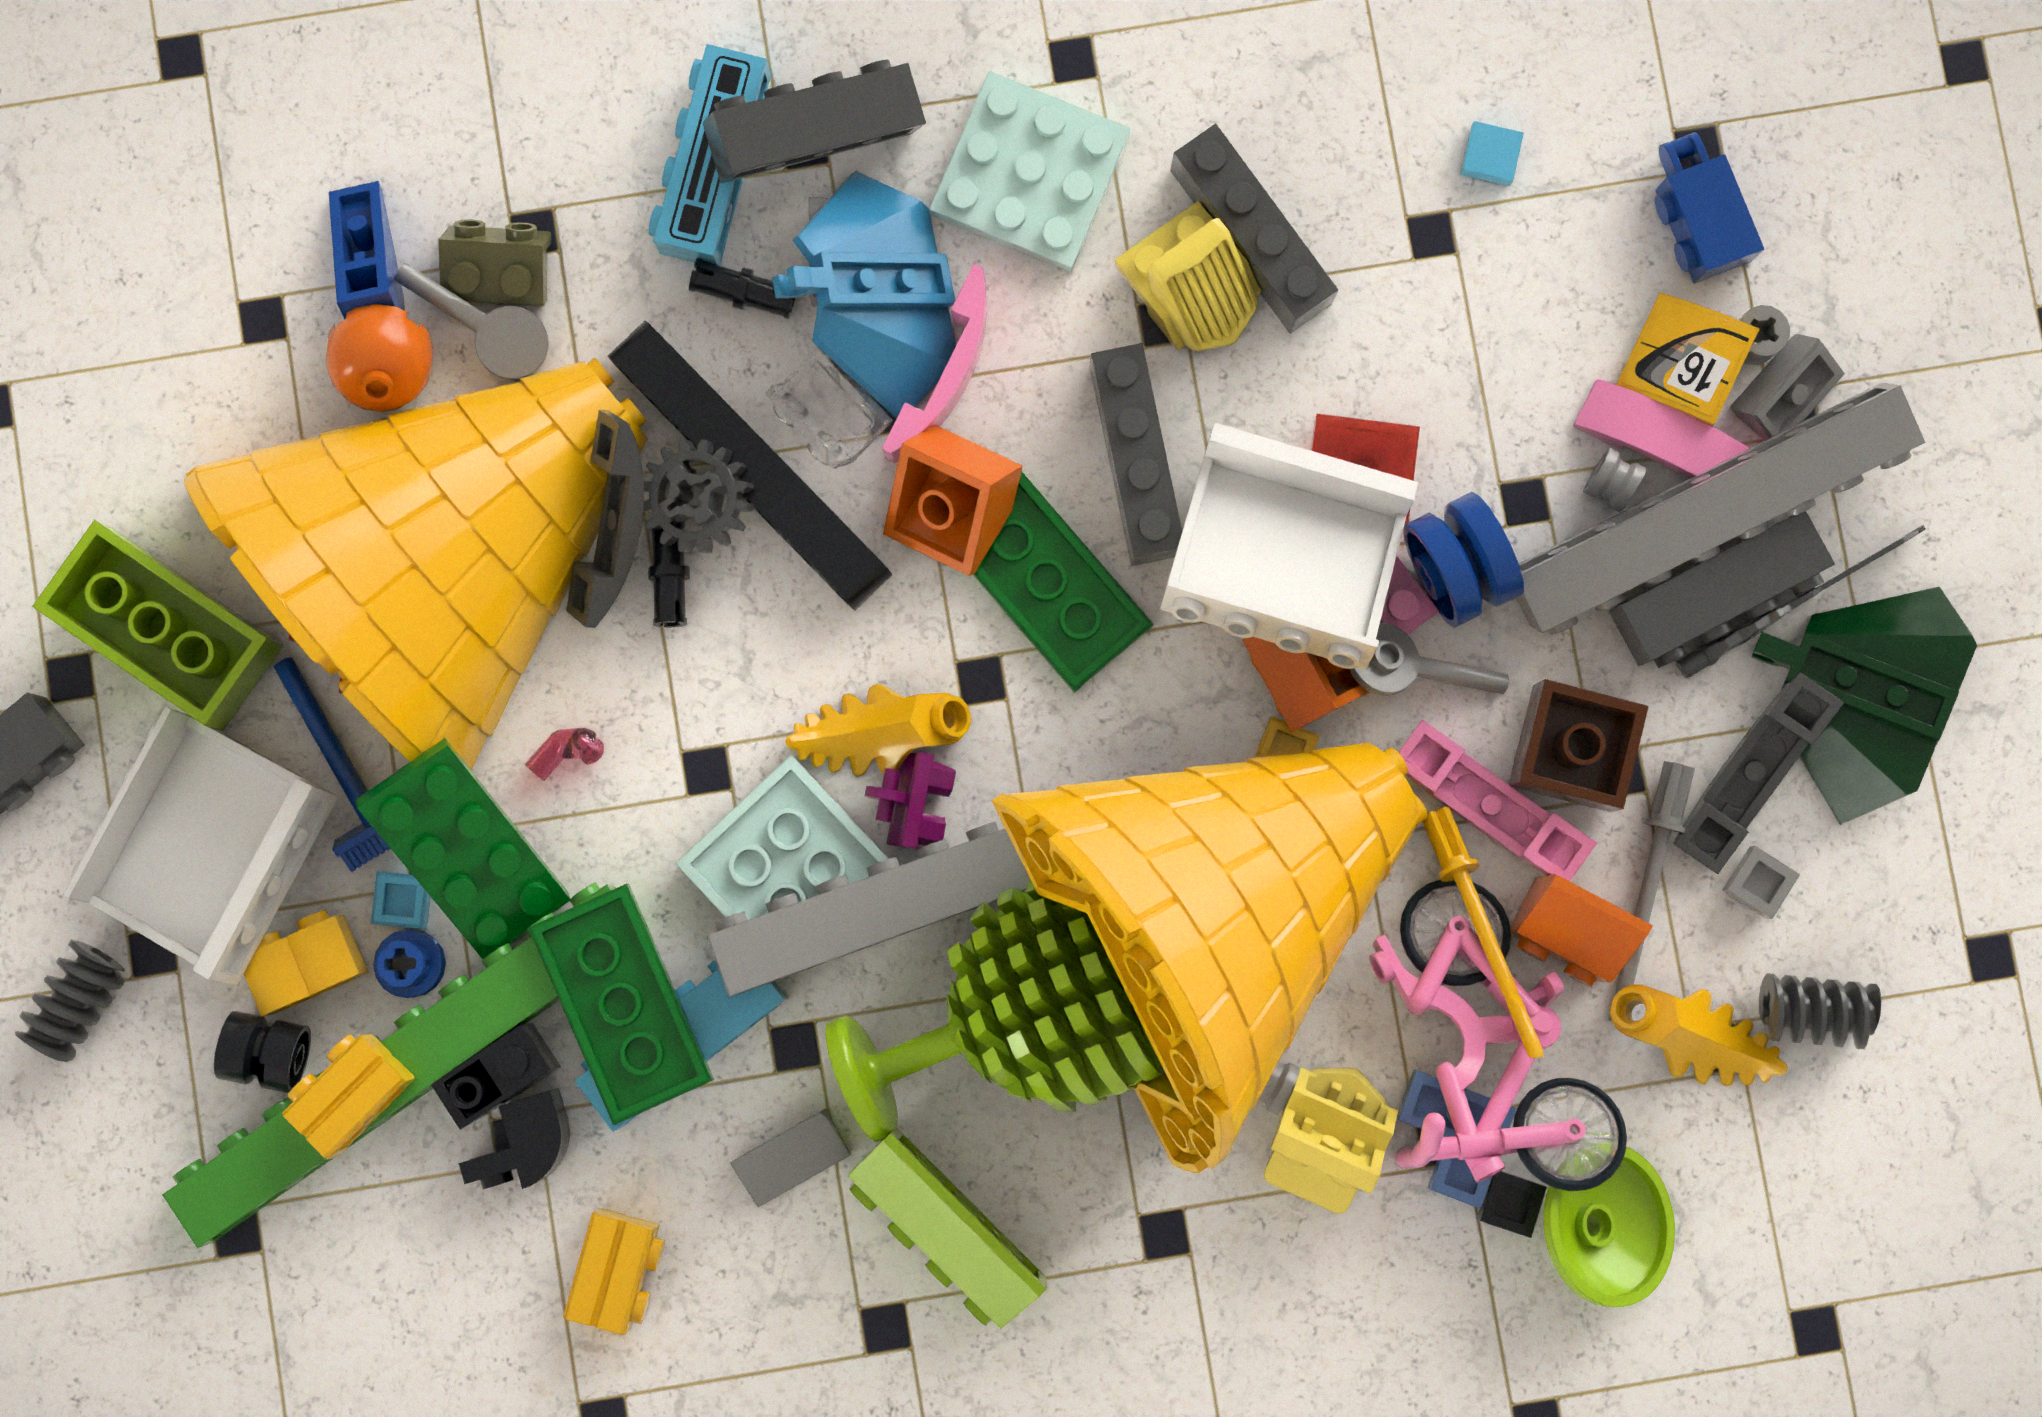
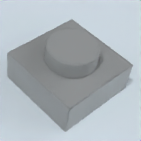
M1750 846L1722 891L1764 918L1773 919L1800 874L1757 846Z

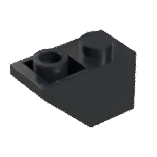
M527 1023L519 1025L431 1084V1086L461 1130L497 1109L498 1106L517 1097L560 1068L561 1065L535 1025Z

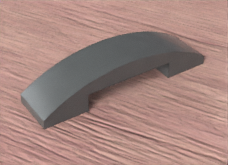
M609 410L598 411L591 461L608 473L594 562L574 561L566 611L582 625L596 628L607 614L626 581L638 547L644 511L643 470L636 439L630 424Z
M1798 671L1768 705L1728 757L1682 826L1686 828L1685 833H1678L1673 844L1716 874H1719L1749 833L1746 829L1808 744L1813 746L1844 702Z

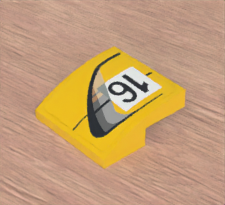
M1659 293L1616 385L1648 396L1650 399L1679 410L1713 427L1760 329L1698 304Z

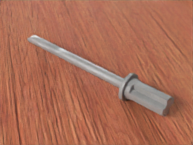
M1664 761L1650 819L1644 818L1643 824L1656 827L1634 916L1647 923L1650 920L1671 831L1685 833L1686 829L1681 827L1695 768L1674 762ZM1644 941L1620 971L1615 995L1624 987L1634 985Z

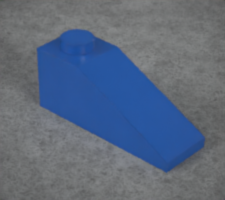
M379 181L328 192L337 305L344 319L346 318V313L353 308L371 304L394 306L405 311L402 285L394 280L398 272V265L382 187Z

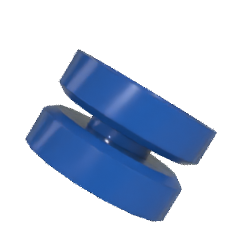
M1474 492L1449 502L1445 506L1444 521L1429 512L1405 524L1403 528L1404 541L1416 574L1428 597L1439 610V614L1453 628L1482 614V599L1497 608L1524 593V581L1513 548L1490 507Z

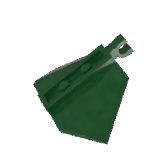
M1940 586L1813 614L1800 646L1761 632L1751 658L1789 669L1781 690L1799 671L1844 702L1813 746L1808 744L1799 756L1840 825L1918 791L1935 747L1942 736L1977 644Z

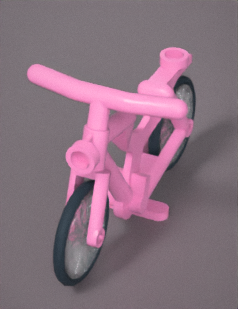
M1437 880L1420 888L1408 900L1402 912L1400 923L1402 945L1410 961L1422 972L1419 979L1411 975L1402 966L1385 934L1376 938L1372 945L1376 952L1369 956L1370 964L1381 983L1385 984L1391 980L1393 981L1411 1014L1422 1015L1426 1010H1438L1449 1016L1459 1028L1463 1040V1053L1457 1067L1449 1062H1443L1436 1069V1077L1455 1130V1135L1443 1137L1445 1130L1444 1117L1439 1113H1429L1423 1120L1419 1141L1414 1146L1400 1148L1395 1156L1396 1163L1402 1168H1419L1426 1166L1430 1161L1458 1158V1160H1465L1475 1181L1478 1183L1506 1168L1499 1156L1518 1153L1521 1161L1530 1173L1541 1182L1554 1188L1566 1191H1583L1601 1185L1611 1178L1620 1167L1626 1151L1627 1133L1619 1108L1599 1087L1584 1080L1574 1078H1555L1540 1083L1530 1090L1520 1102L1514 1116L1513 1128L1500 1129L1535 1058H1530L1526 1053L1506 1005L1505 997L1501 993L1455 880L1448 882ZM1473 882L1497 942L1506 959L1511 942L1509 919L1497 898L1484 887ZM1555 972L1544 976L1534 989L1528 993L1513 977L1518 995L1523 1001L1542 1049L1552 1046L1560 1036L1561 1023L1557 1014L1547 1007L1552 1005L1564 990L1560 977ZM1481 982L1509 1015L1478 1017L1463 998L1442 986L1441 983L1451 986H1466ZM1519 1042L1476 1126L1464 1090L1474 1082L1485 1060L1486 1044Z

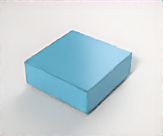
M1474 121L1470 128L1460 175L1510 186L1514 179L1524 132Z
M377 871L371 924L427 929L431 897L413 875Z

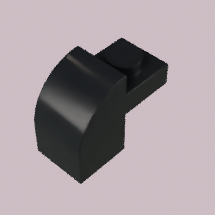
M559 1088L498 1106L510 1147L459 1163L464 1184L480 1180L482 1188L487 1189L514 1180L512 1170L517 1169L521 1187L524 1189L540 1182L556 1170L567 1152L570 1139L569 1121Z

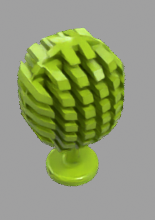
M1031 880L1027 881L1025 892L1011 888L998 894L997 907L1000 909L998 913L987 903L983 902L972 914L969 921L978 928L977 931L971 934L972 939L969 937L965 946L958 942L947 950L951 969L958 973L956 983L951 980L950 996L947 994L948 1024L880 1053L877 1052L863 1027L853 1018L840 1016L826 1024V1044L838 1085L854 1118L870 1139L876 1142L881 1141L891 1131L895 1132L897 1128L898 1113L891 1086L892 1082L961 1053L967 1062L988 1082L991 1083V1079L1000 1087L1007 1089V1092L1014 1097L1032 1102L1031 1098L1041 1100L1058 1111L1077 1112L1076 1102L1078 1101L1093 1106L1106 1101L1109 1095H1119L1137 1088L1136 1084L1142 1080L1151 1081L1164 1074L1166 1075L1087 913L1038 895Z

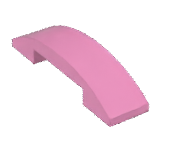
M973 264L951 308L953 322L965 329L924 411L904 403L882 447L885 459L893 463L899 460L903 442L934 425L940 427L959 402L975 370L983 344L987 319V293L984 270L976 264Z
M1599 379L1595 381L1573 425L1618 449L1625 446L1688 478L1697 476L1749 449L1746 445L1699 419L1650 399L1648 396Z
M1422 720L1399 751L1407 765L1408 772L1406 776L1444 806L1449 807L1459 817L1545 875L1557 874L1570 881L1597 842L1556 813L1552 812L1550 814L1466 755L1464 753L1465 749Z

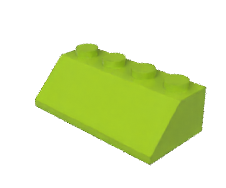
M896 1128L895 1132L891 1131L886 1138L881 1140L849 1173L848 1177L855 1183L849 1189L851 1193L871 1212L878 1206L892 1220L887 1228L895 1238L909 1250L916 1244L930 1258L925 1264L926 1268L945 1287L948 1288L954 1282L968 1296L963 1302L964 1306L983 1325L986 1326L992 1320L1002 1329L1047 1289L1046 1276L898 1128Z

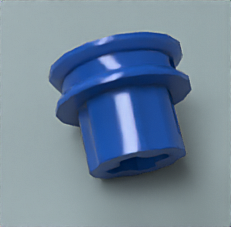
M408 929L394 932L382 940L375 952L373 962L375 977L382 988L394 996L404 998L426 995L436 988L444 976L446 966L443 948L436 938L424 931ZM402 949H405L406 957L415 958L416 960L415 969L407 970L406 979H403L401 970H393L392 966L393 959L401 958Z

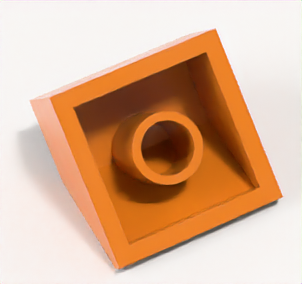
M934 425L903 442L901 445L883 535L970 577L977 571L1012 512L1023 465Z
M1256 637L1244 638L1242 640L1251 656L1252 664L1263 678L1275 701L1277 711L1284 718L1291 733L1371 693L1358 684L1352 676L1350 669L1335 666L1327 658L1307 652L1290 653L1280 649L1273 642Z
M1553 874L1535 877L1510 926L1512 936L1520 939L1516 948L1545 962L1548 955L1567 964L1563 973L1592 987L1595 980L1612 983L1646 939L1653 925L1565 878Z

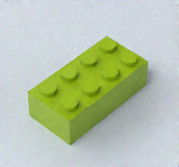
M93 520L32 605L37 611L204 726L224 731L284 646L119 531L97 520Z

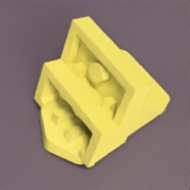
M1199 201L1115 259L1118 271L1145 303L1148 315L1177 351L1185 346L1193 351H1204L1235 344L1258 308L1257 295L1261 293V289L1256 282L1247 259L1235 246L1226 226L1219 218L1213 219Z
M1300 1067L1294 1088L1281 1111L1270 1148L1273 1151L1264 1172L1265 1180L1280 1189L1337 1214L1346 1212L1357 1189L1369 1194L1372 1193L1380 1177L1385 1151L1394 1134L1398 1110L1387 1106L1384 1097L1357 1068H1318L1309 1071Z

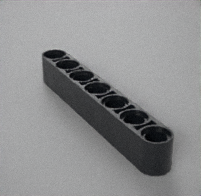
M647 321L639 325L607 356L687 440L692 441L696 450L701 439L713 442L714 453L721 447L732 451L728 464L734 462L745 464L747 469L738 478L740 481L752 483L754 489L743 494V498L754 506V509L854 611L892 576V573L882 561Z

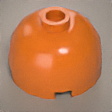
M381 304L355 307L346 313V318L339 322L336 327L334 323L329 331L325 359L326 367L332 385L349 403L369 411L386 412L397 410L416 399L427 385L432 366L433 345L428 330L421 323L419 328L415 322L407 319V312L398 307Z

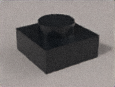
M1500 1171L1492 1176L1477 1219L1531 1238L1547 1187Z

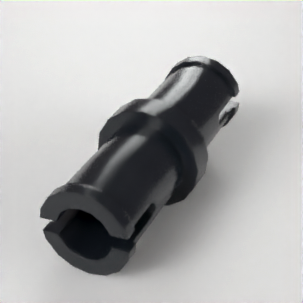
M696 259L694 264L696 270H692L689 291H696L733 302V308L743 310L745 306L783 316L786 319L790 318L791 307L794 306L795 298H776L773 281L754 276V270L743 267L740 272L705 262L703 259Z
M684 522L676 524L682 529L685 528ZM664 530L652 531L653 566L648 568V579L654 582L653 625L661 627L664 623V628L682 627L687 625L685 581L690 579V568L684 565V552L678 550V540L671 546L663 545L659 541Z

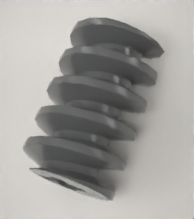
M72 939L68 945L78 955L75 961L60 957L57 959L56 963L65 972V977L62 979L47 975L44 978V982L54 993L51 997L34 993L32 1000L42 1011L39 1015L22 1011L19 1016L29 1027L27 1033L15 1031V1035L33 1049L52 1059L63 1062L72 1061L76 1056V1050L71 1043L81 1044L87 1040L88 1032L83 1025L93 1026L99 1022L100 1014L95 1007L105 1008L109 1007L112 1003V996L107 989L118 990L124 985V979L118 972V970H125L121 964L101 950Z
M1767 973L1760 986V1019L1764 1025H1768L1769 1034L1773 1041H1779L1784 1027H1789L1793 1043H1801L1805 1030L1810 1029L1814 1045H1822L1827 1031H1832L1835 1047H1843L1848 1033H1853L1856 1049H1865L1869 1036L1875 1033L1879 1023L1881 992L1877 984L1870 983L1864 988L1860 982L1849 981L1843 986L1839 980L1827 979L1822 984L1817 978L1806 977L1800 982L1796 976L1785 975L1779 981L1775 974Z

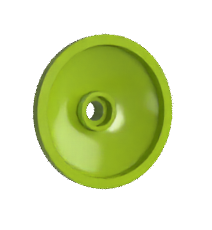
M1597 1143L1577 1149L1564 1159L1554 1175L1569 1180L1584 1179L1595 1175L1610 1161L1615 1143ZM1626 1147L1620 1167L1611 1178L1597 1187L1583 1191H1566L1549 1185L1543 1212L1544 1235L1550 1258L1565 1284L1582 1299L1603 1307L1630 1306L1648 1297L1661 1283L1668 1270L1675 1242V1221L1672 1204L1667 1189L1654 1167L1642 1155Z

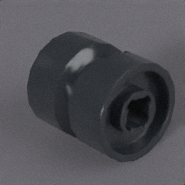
M232 1011L224 1022L218 1038L214 1057V1074L217 1079L242 1084H250L257 1078L261 1088L289 1093L303 1077L310 1052L311 1030L307 1025L276 1020L271 1026H268L265 1017Z

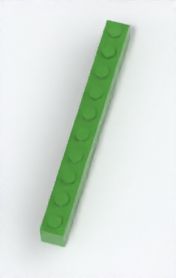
M595 882L578 892L569 901L575 907L616 887L606 884L599 888ZM553 913L544 916L532 925L553 917ZM529 929L526 932L530 938L516 948L512 949L508 943L484 958L482 963L486 969L470 980L463 974L438 991L442 999L425 1011L422 1005H418L399 1017L394 1022L398 1030L381 1041L377 1035L375 1036L392 1053V1056L397 1058L414 1075L415 1080L346 1149L433 1089L431 1084L519 1025L528 1023L559 1001ZM288 1097L267 1109L261 1115L265 1123L250 1134L245 1128H242L220 1142L217 1147L221 1154L207 1164L198 1159L172 1177L177 1185L162 1194V1196L197 1248L214 1243L332 1160L324 1158L306 1140V1137L300 1134L283 1117L282 1112L292 1103Z

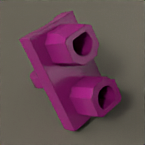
M923 752L910 753L902 763L900 771L885 768L881 788L866 786L864 796L879 800L875 820L890 823L887 845L917 849V845H929L943 840L946 828L945 817L923 812L927 793L943 797L950 796L953 791L956 771L941 763L934 762V755Z

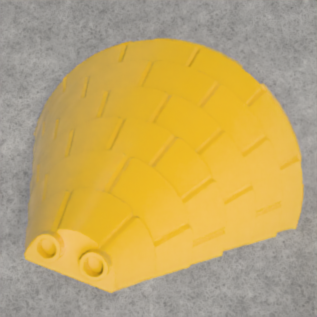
M593 358L587 364L585 361L520 378V382L454 396V400L388 414L386 418L324 431L319 436L255 450L252 454L196 465L185 474L187 477L184 479V483L193 504L209 530L229 549H232L234 546L237 548V551L230 559L242 576L314 663L318 662L329 674L334 675L336 672L343 679L338 683L342 694L361 715L409 762L446 738L472 771L487 736L493 735L521 674L525 672L550 617L556 616L571 584L574 561L581 562L583 557L588 555L599 532L608 473L591 461L598 411L609 410L630 424L639 453H641L648 440L640 429L647 420L628 397L620 403L608 390V387L615 381L599 361Z
M1365 742L1316 749L1308 753L1247 758L1246 762L1185 767L1182 772L1057 786L1056 790L1011 793L1008 795L1002 793L991 800L1037 894L1088 914L1166 1075L1164 1074L1151 1081H1140L1136 1084L1137 1088H1135V1091L1172 1165L1185 1171L1200 1173L1207 1167L1213 1169L1228 1156L1249 1112L1256 1106L1282 1054L1290 1047L1316 995L1323 990L1348 939L1358 929L1380 883L1386 880L1417 825L1427 819V810L1424 804L1413 793L1408 781L1404 777L1408 772L1407 765L1403 757L1395 749L1389 747L1382 751L1373 744Z

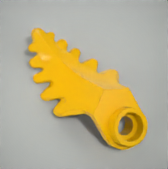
M875 684L868 690L866 704H863L853 694L848 693L842 696L841 714L828 704L820 707L822 720L813 713L806 714L804 717L806 727L801 723H795L794 733L786 737L785 743L789 749L796 750L800 760H805L810 754L811 764L815 768L822 766L826 758H828L829 771L837 773L841 770L846 758H848L853 774L855 776H862L868 770L871 762L876 760L880 772L884 774L885 768L898 770L908 755L916 748L945 746L958 742L970 728L971 714L964 700L949 693L917 694L903 697L882 684Z
M1634 984L1621 989L1611 1002L1610 1017L1615 1028L1628 1037L1661 1048L1665 1055L1669 1072L1675 1078L1682 1077L1689 1066L1692 1065L1696 1081L1700 1084H1706L1713 1071L1717 1068L1720 1081L1724 1086L1733 1084L1736 1073L1739 1074L1740 1081L1744 1085L1749 1086L1753 1084L1756 1074L1759 1075L1763 1083H1767L1773 1075H1784L1788 1070L1787 1064L1779 1058L1780 1049L1773 1046L1766 1049L1769 1040L1767 1034L1757 1033L1750 1037L1754 1026L1752 1021L1743 1019L1732 1027L1731 1022L1734 1012L1732 1005L1725 1003L1711 1012L1712 996L1706 989L1698 990L1692 995L1680 999L1644 985ZM1638 1004H1644L1646 1008L1644 1017L1641 1020L1634 1021L1632 1019L1633 1008Z

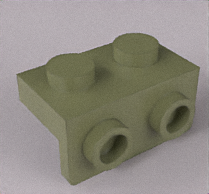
M465 219L454 222V225L449 226L438 239L440 285L458 297L471 302L545 305L547 301L546 250L551 244V232L537 231V226L530 223H511L503 229L487 228L483 221Z

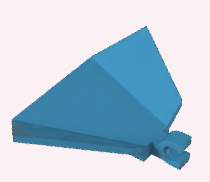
M855 171L850 174L793 239V242L810 263V267L791 266L786 269L787 275L778 274L772 277L776 298H796L808 294H816L818 307L812 342L897 419L904 403L916 407L936 385L956 347L948 308L954 304L955 296L947 255L938 254L929 208L922 201Z

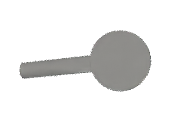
M405 262L394 277L396 282L476 332L475 349L477 356L484 367L494 375L505 379H520L531 375L543 364L548 352V335L540 319L529 310L518 306H504L485 314Z
M1386 623L1379 624L1376 640H1379L1378 647L1367 669L1364 670L1358 667L1350 669L1352 676L1359 685L1371 693L1382 696H1391L1402 692L1413 683L1416 677L1498 694H1504L1509 684L1508 674L1419 656L1412 639L1398 627Z

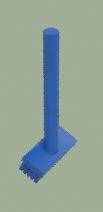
M288 657L276 663L274 669L362 824L335 839L332 848L337 857L341 856L347 867L353 872L356 868H360L362 864L368 863V860L371 861L374 857H378L380 853H385V850L388 851L390 847L357 809L355 800L368 790L293 658Z

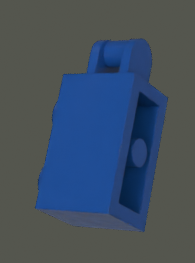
M1696 132L1661 144L1659 146V157L1667 177L1655 190L1657 196H1655V207L1664 225L1669 224L1677 242L1674 244V253L1680 268L1684 272L1689 271L1695 284L1751 263L1764 250V246L1726 155L1724 154L1710 160L1703 142ZM1689 157L1692 167L1683 170L1680 160Z

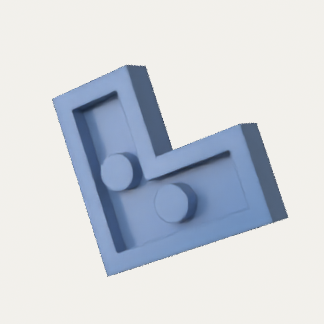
M1414 1069L1400 1105L1397 1120L1422 1129L1423 1120L1429 1113H1439L1445 1120L1443 1137L1454 1136L1455 1130L1437 1078ZM1465 1089L1464 1092L1475 1125L1477 1126L1490 1098ZM1511 1106L1500 1129L1510 1128L1517 1108ZM1458 1158L1437 1160L1427 1188L1481 1209L1492 1176L1477 1183L1465 1160H1458Z

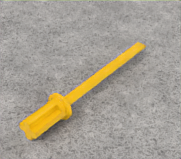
M1442 807L1437 811L1428 812L1427 819L1423 821V824L1441 865L1442 871L1438 874L1442 882L1455 880L1501 993L1505 997L1506 1005L1526 1053L1530 1058L1543 1057L1542 1046L1523 1001L1518 995L1516 984L1469 875L1479 868V862L1477 859H1471L1449 807Z

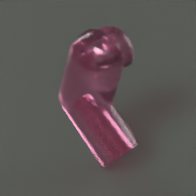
M588 728L560 729L553 732L525 765L545 781L564 759L580 758L587 765L596 763L602 757L605 746L600 739L596 738V733Z

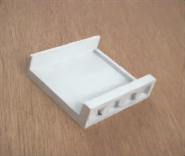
M1214 423L1160 609L1171 612L1173 616L1185 622L1196 623L1202 621L1222 627L1227 633L1236 637H1256L1273 642L1280 649L1290 653L1307 652L1327 658L1330 663L1341 668L1352 669L1358 667L1366 670L1378 647L1379 640H1376L1406 516L1415 499L1419 482Z
M165 706L160 717L150 727L148 739L134 765L125 773L122 787L110 809L100 819L97 825V833L85 855L75 865L71 874V880L63 895L69 899L92 905L195 965L192 971L211 981L237 986L339 796L224 733L204 726L191 716Z

